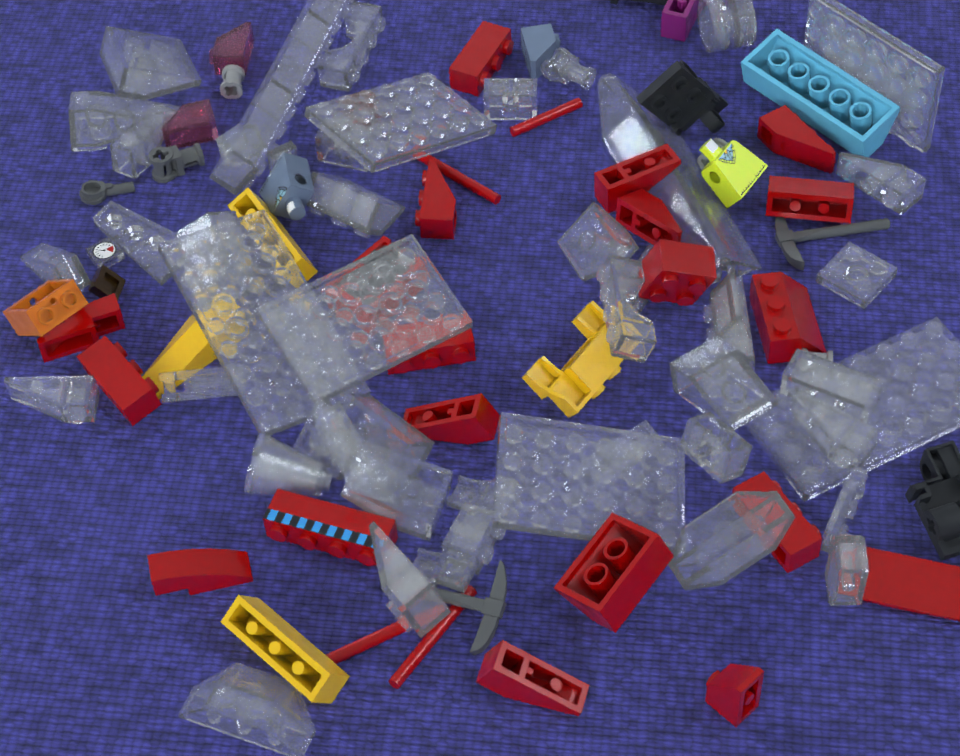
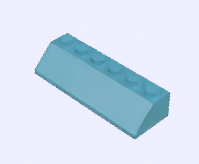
M779 29L771 33L741 61L743 82L779 106L786 105L802 121L863 161L869 158L883 144L900 112V106Z

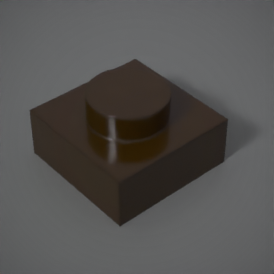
M102 265L96 270L88 290L99 298L115 293L118 301L126 280L105 265Z

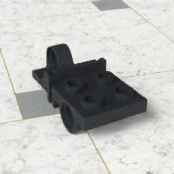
M683 60L673 63L636 97L643 107L668 126H671L678 136L698 119L714 134L725 125L719 112L728 105L727 101L710 88L708 83L703 81L701 77L698 78L695 72Z
M953 440L924 450L920 460V471L925 481L910 485L905 494L908 503L916 500L914 506L941 561L960 555V452Z

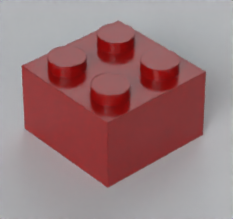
M663 239L658 240L636 267L639 298L650 299L652 302H672L680 306L693 305L717 278L714 247Z

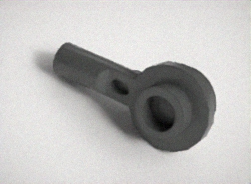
M90 180L81 186L79 195L81 201L85 204L97 205L103 202L107 196L135 192L133 181L113 185L112 183L105 184L103 181Z

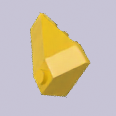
M227 297L211 301L191 315L142 376L144 380L150 377L158 387L159 392L156 393L158 399L164 397L248 337L249 330L245 312Z

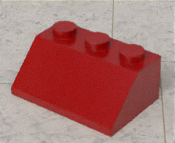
M781 271L753 274L749 299L767 363L800 361L802 348H807L810 352L827 353L807 287Z
M612 512L554 586V589L592 621L616 633L674 555L659 534Z

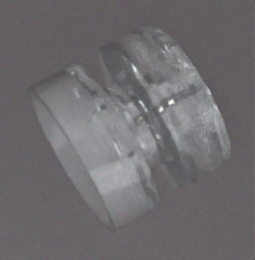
M752 0L699 1V32L703 46L708 53L725 51L729 48L730 43L735 49L742 47V45L748 47L755 44L757 22Z

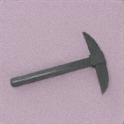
M776 217L775 239L787 261L794 268L804 270L805 262L796 247V242L886 230L890 228V220L883 218L793 232V230H789L785 218Z
M501 560L498 564L490 597H485V599L384 575L380 580L382 588L480 611L484 616L470 650L472 655L482 653L490 645L506 607L507 574L505 565Z

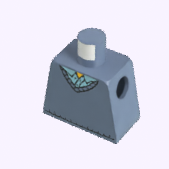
M283 152L262 185L259 193L272 214L292 220H300L305 216V206L314 193L309 164L306 158Z

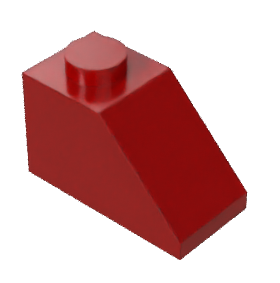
M730 663L721 672L719 670L715 671L707 680L705 702L732 725L737 727L759 706L764 671L760 667Z

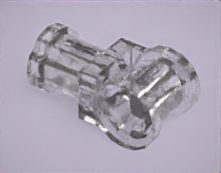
M562 47L557 48L553 52V57L550 60H545L540 67L542 74L548 80L553 82L559 81L563 84H567L571 80L580 84L581 88L586 90L592 86L596 78L595 68H587L580 65L579 57L572 55L567 49Z

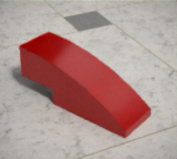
M115 293L90 302L45 335L40 336L37 339V343L44 363L86 350L99 340V336L126 328Z
M205 548L175 550L147 555L151 582L156 596L188 589L190 595H195L253 581L249 556L246 551Z

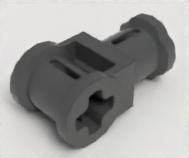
M194 143L192 147L181 150L178 149L177 145L156 147L148 154L149 161L153 164L152 178L158 183H167L175 177L185 175L184 168L205 165L204 155L199 143Z

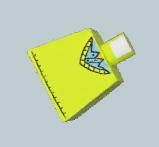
M710 138L699 149L709 160L708 164L701 171V176L726 208L742 199L768 167L766 163L736 140H731L720 148Z

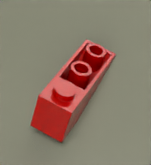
M786 105L759 117L757 138L773 153L827 173L833 172L836 157L833 147L821 139L815 130L808 127Z
M429 159L428 170H423L422 186L425 188L419 191V206H421V210H416L415 226H420L421 238L454 240L457 224L456 199L434 159Z

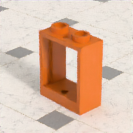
M73 279L48 280L5 309L3 314L18 336H43L89 303ZM31 299H35L34 305L30 304Z

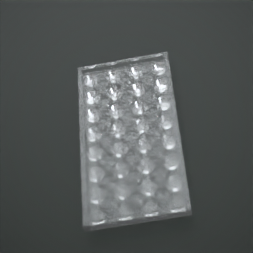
M265 209L159 243L158 251L261 439L370 397L371 391Z
M938 317L932 318L832 364V369H827L826 372L816 371L739 406L736 409V416L805 502L960 428V341Z

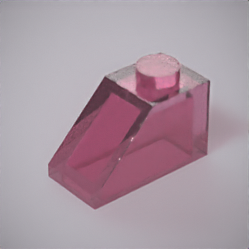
M245 22L216 38L214 49L211 48L209 52L210 64H214L215 75H222V69L227 65L233 64L243 68L246 76L254 45L251 22Z
M209 99L182 105L162 127L166 147L177 145L178 148L194 145V143L200 144L219 139Z

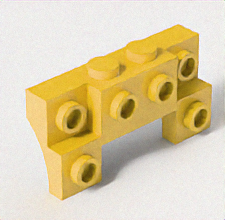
M594 301L588 303L572 321L587 340L562 369H558L545 356H542L522 376V379L542 400L549 397L568 418L578 414L591 398L595 399L604 391L606 387L603 383L607 379L611 380L621 371L620 363L643 338L631 324L612 317Z

